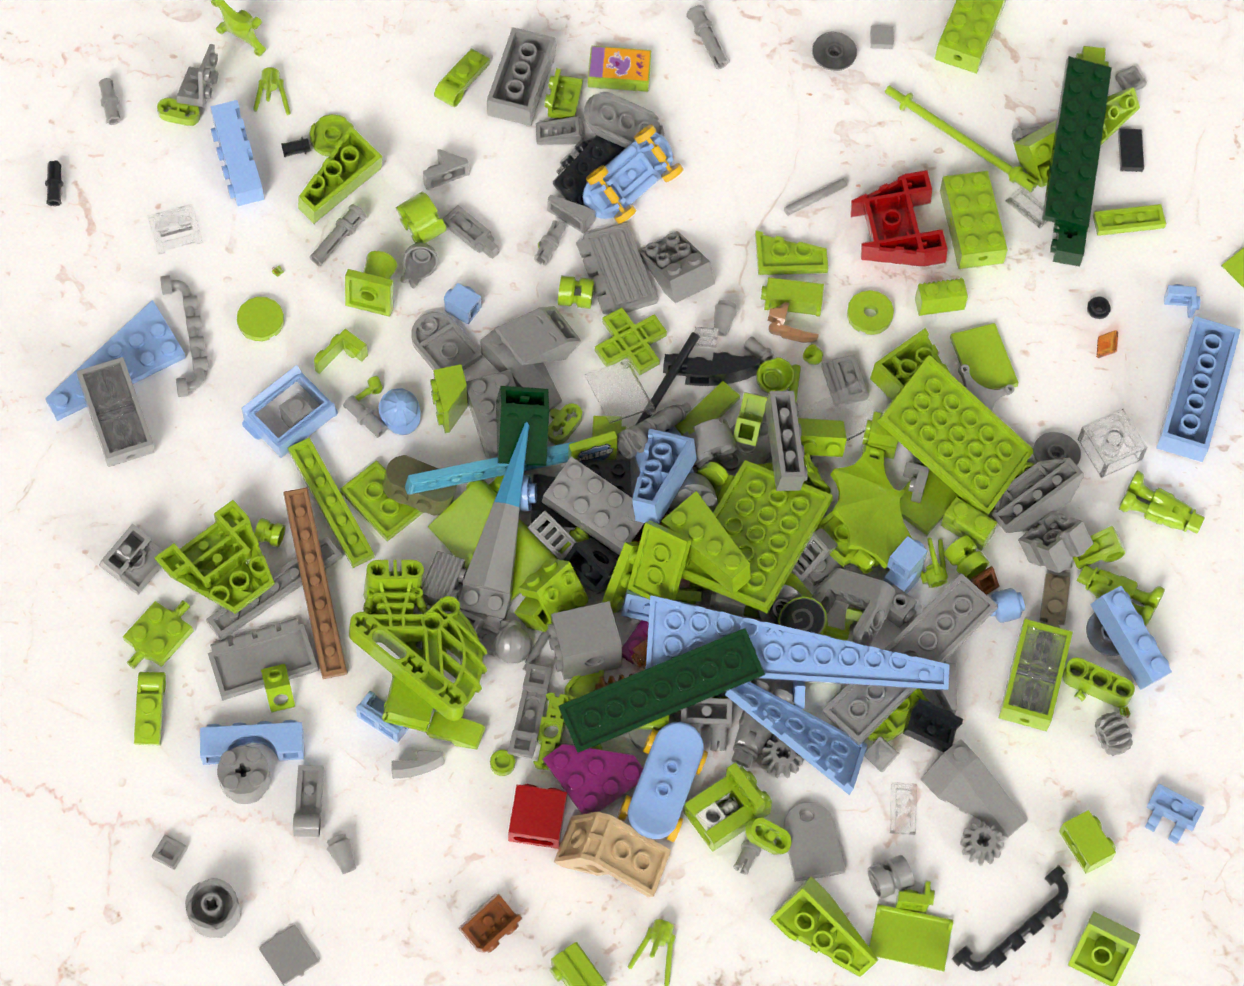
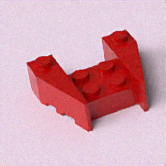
M927 170L903 174L896 181L890 184L885 183L879 186L878 190L868 195L865 193L851 200L850 216L865 215L871 242L861 244V260L921 267L946 263L948 248L943 229L920 233L913 208L914 206L931 204L932 186Z

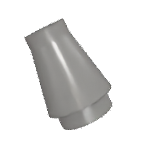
M719 300L718 304L715 305L713 329L715 335H727V331L738 312L736 310L737 305L734 302Z
M346 834L329 839L327 841V850L341 869L342 874L357 869L351 839H348Z

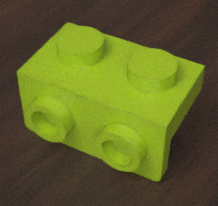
M556 68L555 76L551 75L549 80L551 93L546 94L544 108H548V117L556 119L576 117L583 79L562 76L561 69Z

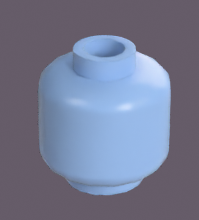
M1008 588L992 593L991 599L998 605V609L991 617L995 616L1000 623L1016 620L1021 617L1022 611H1025L1021 592Z

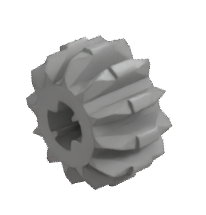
M1116 712L1107 713L1096 720L1095 733L1098 736L1101 747L1105 749L1108 755H1120L1131 749L1133 745L1132 734L1129 730L1130 727L1127 726L1126 720L1122 718L1121 714Z
M776 736L775 742L771 740L766 742L767 748L762 749L761 754L764 757L761 762L762 765H768L767 773L776 771V778H779L781 773H784V776L789 778L790 771L795 774L799 772L798 766L803 765L804 759Z
M984 821L981 822L980 827L972 823L970 830L965 829L963 831L964 838L960 840V845L965 847L962 850L963 855H971L969 858L970 863L974 859H978L979 866L983 865L984 860L992 864L994 857L999 858L1001 856L1000 849H1003L1004 842L1000 841L1002 837L1001 832L994 833L995 825L986 828ZM983 841L987 844L986 847H983Z

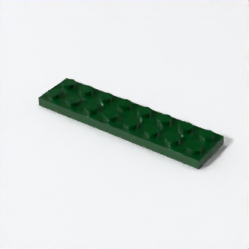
M1070 56L1066 59L1042 220L1085 231L1089 227L1112 67Z
M744 628L561 704L558 707L576 751L580 753L762 677L765 673L747 630Z

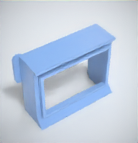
M296 365L242 407L244 418L242 425L256 440L262 438L282 458L288 453V447L305 440L331 418L337 416L338 410L335 408V404ZM295 382H298L318 403L319 407L278 438L255 414Z

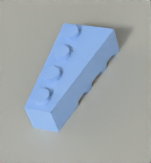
M238 100L210 106L214 128L210 130L213 141H218L220 146L216 147L219 161L224 160L225 166H222L225 180L229 179L231 185H227L230 198H235L237 207L264 200L261 181L255 160H252L253 154L250 142L247 139L244 121L240 115Z
M649 428L648 441L645 444V454L643 461H641L640 475L637 477L632 503L635 521L645 523L651 520L660 524L697 458L694 438Z

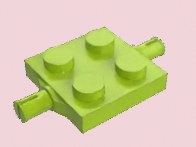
M182 600L174 610H170L155 601L123 636L124 641L136 651L126 663L135 669L144 658L162 667L194 632L193 627L181 618L190 608V605Z

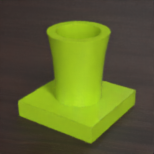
M371 251L366 256L363 272L352 269L347 270L345 274V306L388 317L391 316L393 311V280L390 278L396 271L398 264L390 254L383 251Z

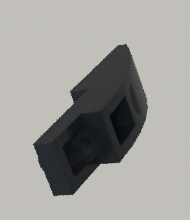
M713 352L712 360H707L703 357H688L677 375L686 376L685 385L718 386L722 381L726 384H731L756 376L760 366V359L749 355L736 356L727 352ZM677 353L665 354L663 373L667 374L678 356Z

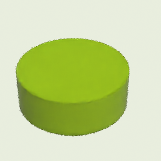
M504 749L495 751L490 758L492 772L498 776L511 774L515 768L514 755L508 754V750Z

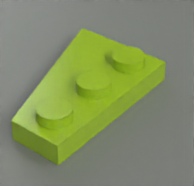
M755 231L758 275L828 273L827 248L800 241L794 243L784 240V237L776 236L774 238L763 235L764 232Z

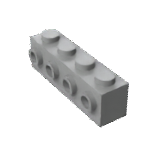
M770 391L765 404L776 491L801 490L803 482L807 481V467L804 466L803 460L804 446L801 445L800 439L801 425L798 424V403H795L794 391Z

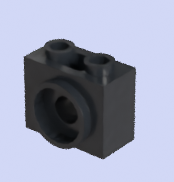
M591 538L575 543L563 561L571 563L582 586L599 594L607 590L618 559L598 540Z

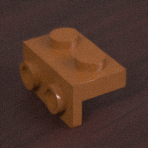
M495 894L458 929L477 952L490 953L499 946V940L505 934L510 935L519 927L518 922L522 917L519 914H515L499 894Z

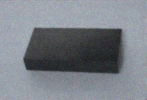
M1119 128L1120 171L1143 172L1142 129Z

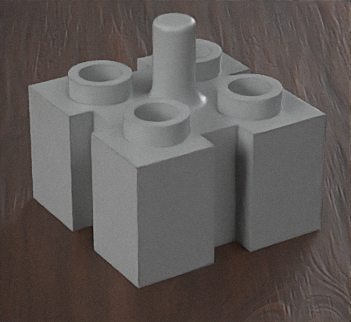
M1051 511L1040 520L1038 528H1031L1018 539L1030 563L1046 566L1047 569L1057 573L1070 570L1073 562L1072 557L1083 555L1094 544L1083 521L1072 517L1066 519L1064 514Z

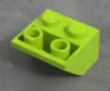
M462 364L433 370L434 379L430 380L433 405H436L437 422L439 426L443 425L445 433H450L468 407L467 384Z

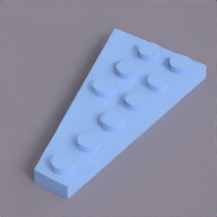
M152 300L76 371L123 357L132 384L185 359L186 356ZM76 371L45 398L57 421L87 407Z
M751 682L726 691L725 695L848 795L851 794L860 771L867 743L862 742L858 746L842 730Z

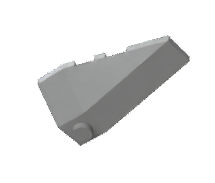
M495 329L480 340L482 355L499 372L511 370L516 387L549 389V412L562 402L544 363L521 365L516 361L514 354L507 345L501 341Z

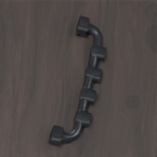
M1058 865L1044 878L1050 886L1054 883L1057 885L1058 894L981 961H974L970 957L973 952L966 945L951 958L957 966L963 964L969 970L975 972L984 971L992 965L998 968L1008 959L1005 953L1010 949L1016 952L1026 943L1023 938L1029 932L1034 936L1045 926L1042 923L1045 918L1049 916L1052 920L1063 911L1060 905L1067 899L1069 892L1068 884L1063 877L1066 873L1063 868Z

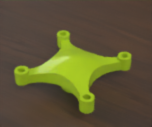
M211 0L212 5L221 10L224 22H221L216 27V31L219 34L230 32L239 39L249 43L255 49L254 53L261 57L266 48L257 39L253 30H256L262 24L261 19L258 17L253 18L245 10L236 12L224 0Z

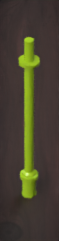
M890 85L886 88L885 93L901 103L899 110L910 109L1008 174L1010 182H1016L1030 193L1034 191L1033 188L1037 187L1039 180L1024 172L1021 166H1011L912 100L913 93L910 92L905 96Z

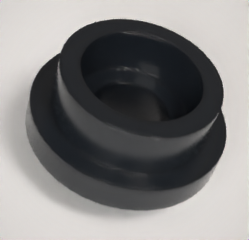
M1101 296L1091 299L1087 305L1088 314L1095 319L1106 318L1111 310L1108 300ZM1099 307L1102 309V311L1096 310L1095 308Z

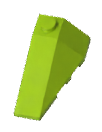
M812 876L770 918L791 940L795 942L799 940L810 946L811 951L815 953L819 951L830 957L833 963L859 977L878 961V958L832 896Z

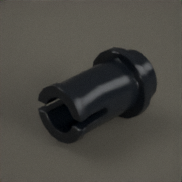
M301 137L300 140L281 143L284 158L300 153H305L306 155L307 152L311 151L308 138L303 139Z

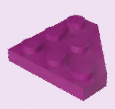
M562 744L542 759L581 814L601 812L635 787L643 770V767L634 755L592 748L577 753L575 746Z

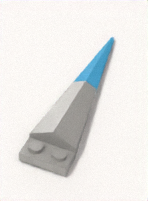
M528 422L524 424L463 580L459 598L460 610L506 620L512 598L519 511L529 432Z

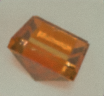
M1117 330L1098 336L1097 358L1118 351Z

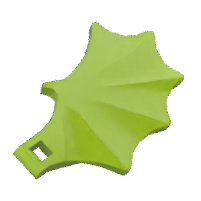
M865 444L862 449V456L855 464L848 467L834 468L830 473L839 491L838 502L832 513L846 526L848 534L847 548L864 550L875 557L883 568H887L890 556L907 536L913 539L904 524L900 509V498L905 491L896 490L890 484L884 469L885 451Z

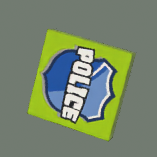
M610 431L570 443L568 460L570 457H573L580 463L582 460H615L617 436L615 431Z

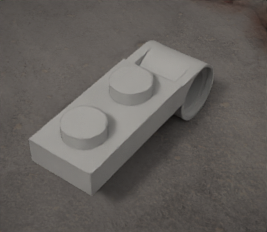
M298 765L293 836H320L324 766Z

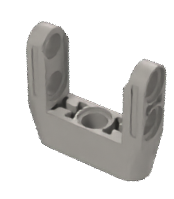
M835 568L819 584L811 598L820 602L827 614L836 600L865 609L853 629L852 642L870 646L888 616L895 595V589L885 581L845 569Z

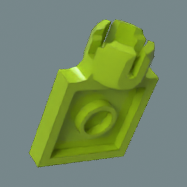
M832 511L821 520L815 531L820 528L824 529L837 543L838 546L832 551L830 556L843 568L851 563L857 566L863 573L868 574L873 571L872 566L876 568L880 564L875 557L864 550L847 548L848 534L846 526Z

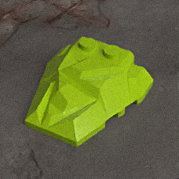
M232 500L214 513L215 523L180 549L173 543L154 558L169 577L236 614L274 586L275 583L259 547L257 537L251 527L248 515Z

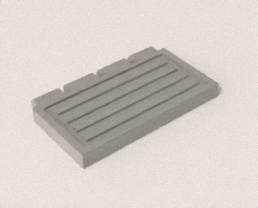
M627 222L584 234L583 239L576 242L581 258H584L583 263L589 277H592L590 279H594V292L598 297L597 300L603 314L612 313L621 307L627 313L657 304L656 294Z
M297 618L281 622V631H277L274 624L256 630L258 638L253 639L252 633L248 632L232 637L234 644L232 646H229L227 639L210 644L212 652H209L208 656L222 701L265 688L261 669L285 664L289 680L318 671L304 624L299 625Z

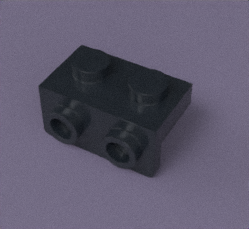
M919 699L908 711L903 734L944 753L953 746L956 729L962 725L963 718L956 716L953 712L939 708L929 701Z

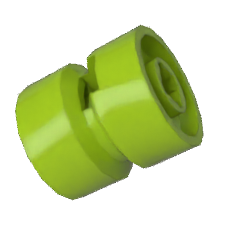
M561 275L558 305L571 307L574 303L578 308L591 309L594 279L581 277L578 281L573 276ZM576 288L581 289V296H575Z
M968 535L957 539L944 552V556L951 565H957L956 571L959 575L962 573L968 580L984 571L990 563L981 551H976L977 546Z

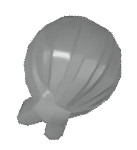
M424 242L409 246L403 255L404 274L400 278L401 282L405 283L409 280L410 286L414 289L419 284V279L430 276L438 265V256L435 249Z
M500 620V628L502 629L498 631L494 640L497 656L505 663L516 664L524 661L531 651L530 636L521 627L519 621Z

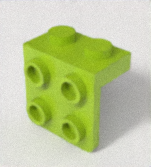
M553 558L545 561L542 567L534 574L528 576L525 582L518 588L522 596L538 599L550 623L551 614L583 607L589 600L571 563Z

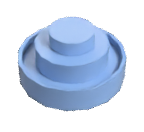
M523 475L520 510L531 511L532 503L537 502V485L532 483L530 475Z

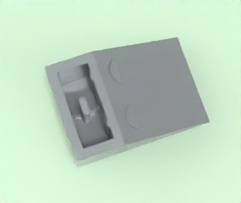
M678 231L670 233L666 237L649 243L638 250L641 258L663 292L674 303L716 284L711 262Z
M555 306L540 307L495 329L501 341L507 345L514 354L516 361L521 365L566 360L581 342V339Z

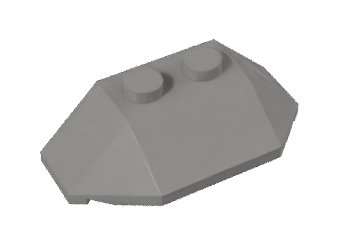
M1070 457L1063 458V460L1039 461L1013 480L995 505L992 517L1006 533L1029 531L1031 528L1035 529L1040 525L1039 521L1051 511L1057 512L1071 502L1084 477V473Z

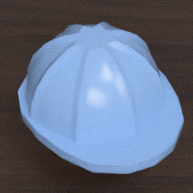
M399 388L391 389L382 396L378 405L379 415L388 429L399 435H407L415 431L420 423L421 416L420 406L415 395L408 390Z

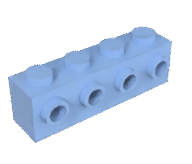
M1122 586L1104 594L1090 604L1140 690L1172 673L1168 660L1161 654L1155 638L1148 632L1142 616L1137 613L1131 603L1129 594L1124 591Z

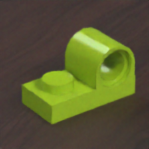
M1110 526L1091 535L1090 537L1094 544L1083 555L1079 557L1073 556L1076 567L1080 570L1084 565L1089 566L1100 560L1104 562L1119 560L1125 555V550L1117 531L1113 526Z

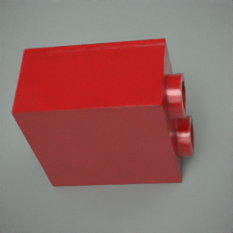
M516 784L508 830V841L559 849L567 803V792L558 788L545 789L538 788L532 784Z

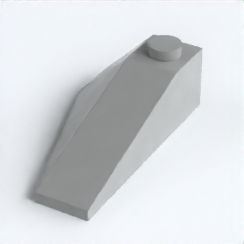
M962 739L944 752L921 778V781L937 798L944 802L948 801L958 807L963 813H969L981 820V822L984 821L988 827L995 825L994 830L1001 832L1002 835L1008 838L1027 822L1026 818L980 758Z

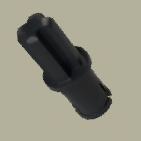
M54 160L49 161L47 164V180L45 181V186L47 187L46 204L49 206H60L62 204L61 187H63L64 183L61 180V163Z

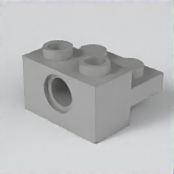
M132 523L104 556L99 566L117 581L120 580L139 595L161 569V566L155 561L154 557L164 550L152 542V538ZM142 554V556H141L140 559L135 563V565H134L132 568H130L131 565H132V564L137 560V558Z

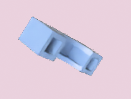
M285 720L282 723L274 724L269 721H261L255 725L238 722L232 724V726L209 724L206 727H200V757L203 765L218 764L224 752L250 743L268 746L274 751L279 761L304 759V730L302 722H297L296 720Z

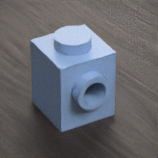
M457 283L444 296L445 311L468 325L482 308L481 296L476 294L469 286L464 287Z

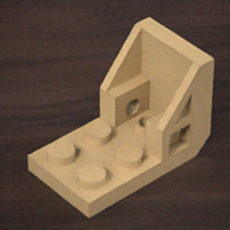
M593 812L571 816L554 863L561 867L596 876L609 874L645 896L654 897L671 850L653 839L640 835L631 826L612 815Z

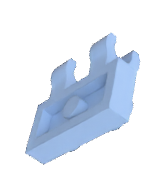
M1158 784L1146 807L1153 812L1145 828L1154 832L1162 816L1176 823L1168 840L1177 844L1185 828L1193 831L1205 807Z

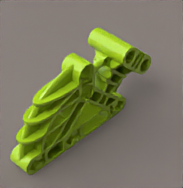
M373 560L369 562L363 593L365 599L364 612H357L352 615L349 638L446 719L452 721L459 720L464 715L465 707L469 704L475 692L479 693L482 690L480 680L482 674L487 672V668L483 663V656L487 654V650L480 643L470 621L460 611V603L456 598L445 596L428 611L426 610L427 606L423 599V590L421 589L424 567L421 562L417 560H401L400 571H397V560H393L392 571H389V560ZM415 604L422 614H413ZM372 606L376 608V614H368ZM402 641H422L423 658ZM377 642L384 644L401 659L391 656ZM442 645L460 659V664L442 650ZM444 670L456 679L454 684L444 676Z

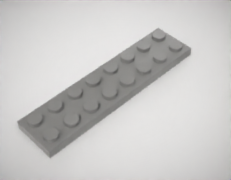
M961 573L884 650L943 663L998 609V605ZM848 684L822 711L824 715L859 746L917 688Z

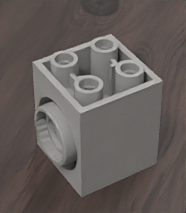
M610 601L551 614L552 624H548L550 635L548 640L551 650H554L556 671L562 672L563 680L571 679L577 675L584 676L597 673L600 670L606 671L622 667V643Z

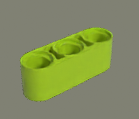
M1078 657L1068 661L1062 676L1063 681L1068 686L1077 690L1082 689L1083 693L1118 708L1127 706L1135 692L1134 684L1129 679ZM1070 670H1078L1081 675H1074ZM1093 680H1100L1104 685L1099 686ZM1116 690H1123L1127 696L1119 695Z

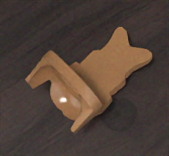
M784 302L781 306L770 309L768 321L772 323L769 325L768 330L771 334L801 343L818 340L819 334L784 325L789 302Z

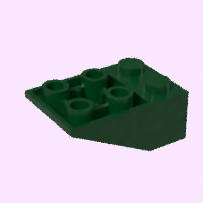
M500 386L496 399L498 463H510L524 424L528 422L529 432L525 465L546 466L549 389Z

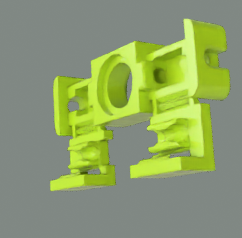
M555 693L546 694L549 704L546 717L542 716L537 739L541 746L538 761H533L536 769L550 771L546 765H543L542 759L562 745L565 722L558 706L569 702L566 694H560L559 697L555 696ZM550 726L558 728V733L554 737H547L545 735V730Z

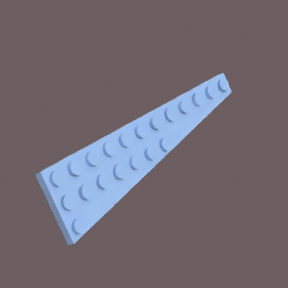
M650 595L646 669L746 628L765 673L764 676L759 677L760 679L948 690L950 664L891 652Z

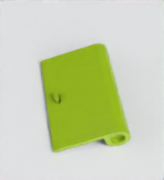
M484 479L469 482L466 490L427 526L455 557L465 560V568L467 570L497 496V493ZM520 518L518 521L511 602L521 593L518 588L525 582L528 576L538 571L545 561L551 558L558 559L528 529V526Z

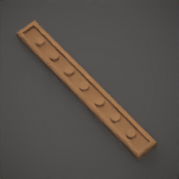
M308 487L284 491V501L322 680L347 675Z

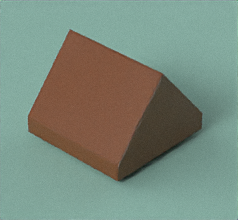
M992 566L970 579L986 595L1000 587Z

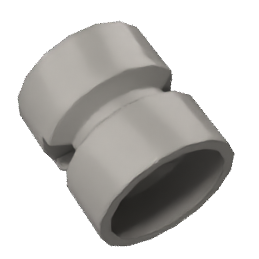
M903 855L889 859L887 865L879 863L867 869L870 883L879 899L894 894L895 889L902 891L915 884L911 868Z

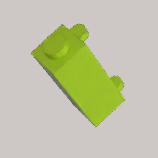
M768 277L767 286H762L761 300H765L764 310L769 311L772 308L781 306L784 302H789L787 312L820 317L824 284Z

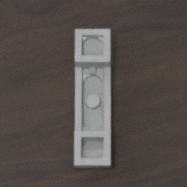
M527 664L522 695L508 754L533 759L541 718L546 705V694L549 690L552 673L551 667Z

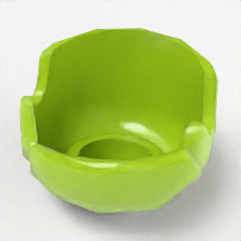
M781 357L764 361L756 373V382L761 390L767 393L770 391H786L794 380V369L790 362Z

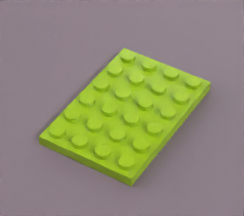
M930 355L924 358L877 420L885 430L967 504L987 516L1033 454V448Z
M745 460L713 514L749 561L751 580L733 595L688 557L681 578L768 613L833 501V495L804 483L801 490L776 491L774 471Z

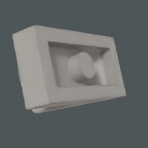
M438 149L439 165L430 166L427 170L423 171V182L426 189L429 190L468 176L469 162L466 158Z

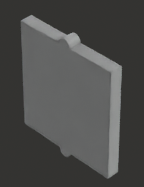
M293 925L281 934H275L272 940L259 947L260 952L283 986L298 976H304V972L320 962L296 925Z

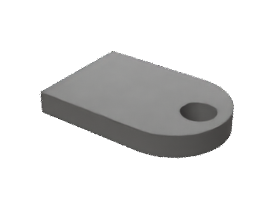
M437 312L428 313L418 318L412 327L413 346L432 370L462 364L464 371L482 359V353L448 315ZM426 323H431L435 327L431 331H425L422 329V326Z
M812 802L801 803L793 807L785 818L784 829L791 836V847L788 855L794 882L807 880L811 876L815 879L844 874L845 866L835 822L831 813L822 805ZM802 811H810L814 819L805 822L800 818L799 814Z

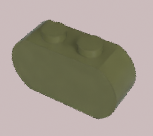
M407 455L395 457L389 462L383 480V490L388 498L433 516L440 515L453 503L457 485L410 495L407 494L405 485L408 475L439 469Z

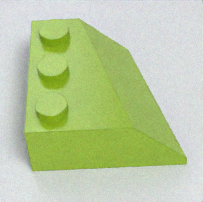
M926 328L881 358L874 365L870 379L891 400L894 399L928 355L933 357L949 372L946 364H943L940 360L935 344L932 345L928 338L929 333Z

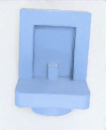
M1182 284L1168 285L1164 295V305L1187 306L1188 318H1193L1195 311L1200 308V296H1197L1196 287L1184 286Z

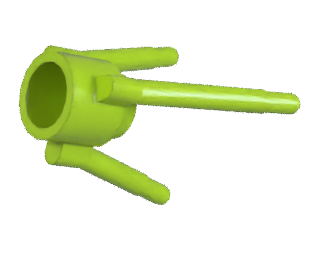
M267 67L262 70L253 110L255 112L258 110L263 88L266 90V101L269 102L271 100V91H275L278 87L286 114L290 115L291 112L284 90V80L280 79L278 69Z
M929 537L927 542L932 564L926 567L925 573L923 570L921 571L920 577L923 584L928 583L930 588H935L948 582V574L945 565L943 540H938L939 564L932 538Z
M656 919L653 927L648 928L645 938L628 964V969L633 968L650 939L653 943L650 958L655 957L659 946H665L667 943L664 986H669L673 944L676 938L672 934L674 925L666 920Z

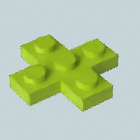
M621 307L602 318L603 325L612 337L596 345L595 352L606 368L628 358L637 373L642 375L660 365V360L650 345L666 337L667 331L655 314L634 324Z

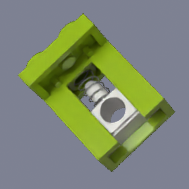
M736 762L727 767L724 778L684 804L683 813L712 852L744 832L747 823L751 819L765 818L771 812L772 800L766 791H761L756 785L757 780L752 772L746 771L743 766L739 767ZM735 809L737 810L736 812H733V814H731L730 816L726 817V815H728L732 811H735ZM713 814L719 818V821L710 822L706 817Z

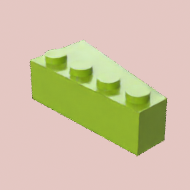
M350 126L345 136L335 146L329 158H326L318 173L312 177L299 195L298 209L315 224L377 173L382 167L383 156Z
M697 491L661 520L662 526L692 539L687 557L734 595L751 580L749 561Z

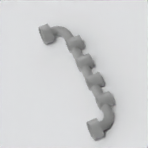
M170 275L160 276L162 295L172 294V289H178L182 292L195 378L190 382L186 381V377L176 378L178 397H187L189 391L196 390L201 386L204 381V371H208L207 356L201 357V350H205L204 336H198L197 331L202 329L200 315L195 316L194 312L195 309H199L197 295L192 296L191 290L185 282L171 280Z

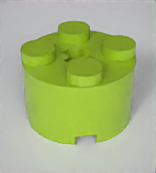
M423 191L395 207L401 217L400 222L406 231L409 229L412 233L411 237L414 243H427L447 231L443 219H439L437 208Z

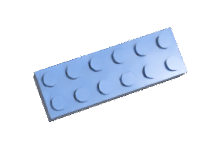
M1197 316L1194 317L1186 339L1157 443V449L1203 462L1209 450L1241 329Z

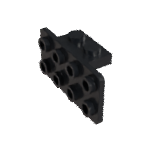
M598 135L588 140L582 139L574 147L575 152L572 155H566L560 161L561 166L556 171L559 175L553 180V186L566 200L585 206L583 191L588 182L586 177L603 165L606 166L625 149V147Z

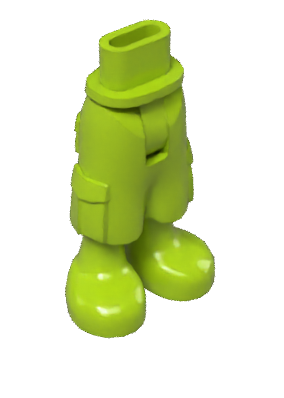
M1138 470L1134 474L1119 506V510L1122 512L1138 511L1144 513V519L1156 524H1164L1172 529L1183 530L1184 532L1190 530L1198 534L1205 519L1204 516L1196 513V509L1175 498L1173 494L1161 488L1155 491L1149 489L1144 485V474ZM1136 496L1150 501V504L1138 500Z
M1084 565L1077 578V582L1085 585V589L1089 590L1096 598H1100L1104 594L1122 586L1131 599L1144 605L1143 607L1131 602L1137 613L1142 616L1145 627L1150 622L1165 592V588L1161 586L1155 587L1151 592L1137 589L1138 583L1132 579L1118 576L1098 567L1093 569L1087 565Z

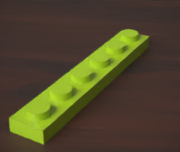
M310 437L288 447L289 454L352 568L374 559L373 550Z

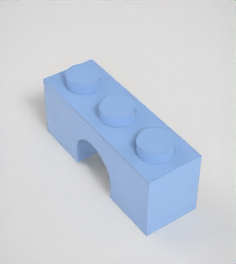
M907 536L890 556L887 567L891 570L885 575L883 581L891 586L894 584L908 594L919 581L927 555L924 545L920 541L913 540Z

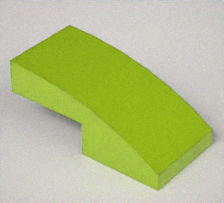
M435 711L426 734L430 738L451 741L458 747L477 750L486 727L465 718L455 721L448 720Z

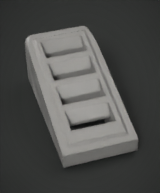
M580 116L536 123L537 145L577 144L584 139V124ZM544 129H548L547 137H544ZM553 129H557V135H554ZM563 129H566V134H563Z
M553 195L548 197L547 210L581 233L585 234L594 224L595 210Z
M546 511L542 512L528 526V529L559 560H564L574 544L577 543ZM548 520L550 523L539 532L538 529ZM555 527L557 531L547 540L545 536ZM562 534L564 538L554 547L552 543ZM569 541L571 545L561 554L559 550Z
M820 528L813 533L799 558L807 569L804 570L797 562L792 570L802 582L838 546L824 529ZM811 546L819 553V555H817V554L813 551V549L811 548ZM804 553L813 561L812 563L808 560Z

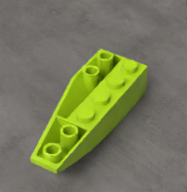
M1134 87L1108 96L1101 145L1140 109ZM1057 120L1013 143L1020 165L1030 176L1039 180V187L1047 185Z

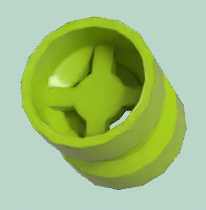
M260 518L256 526L255 536L258 542L263 543L266 541L271 546L279 548L285 535L286 525L278 522L273 524L268 519Z

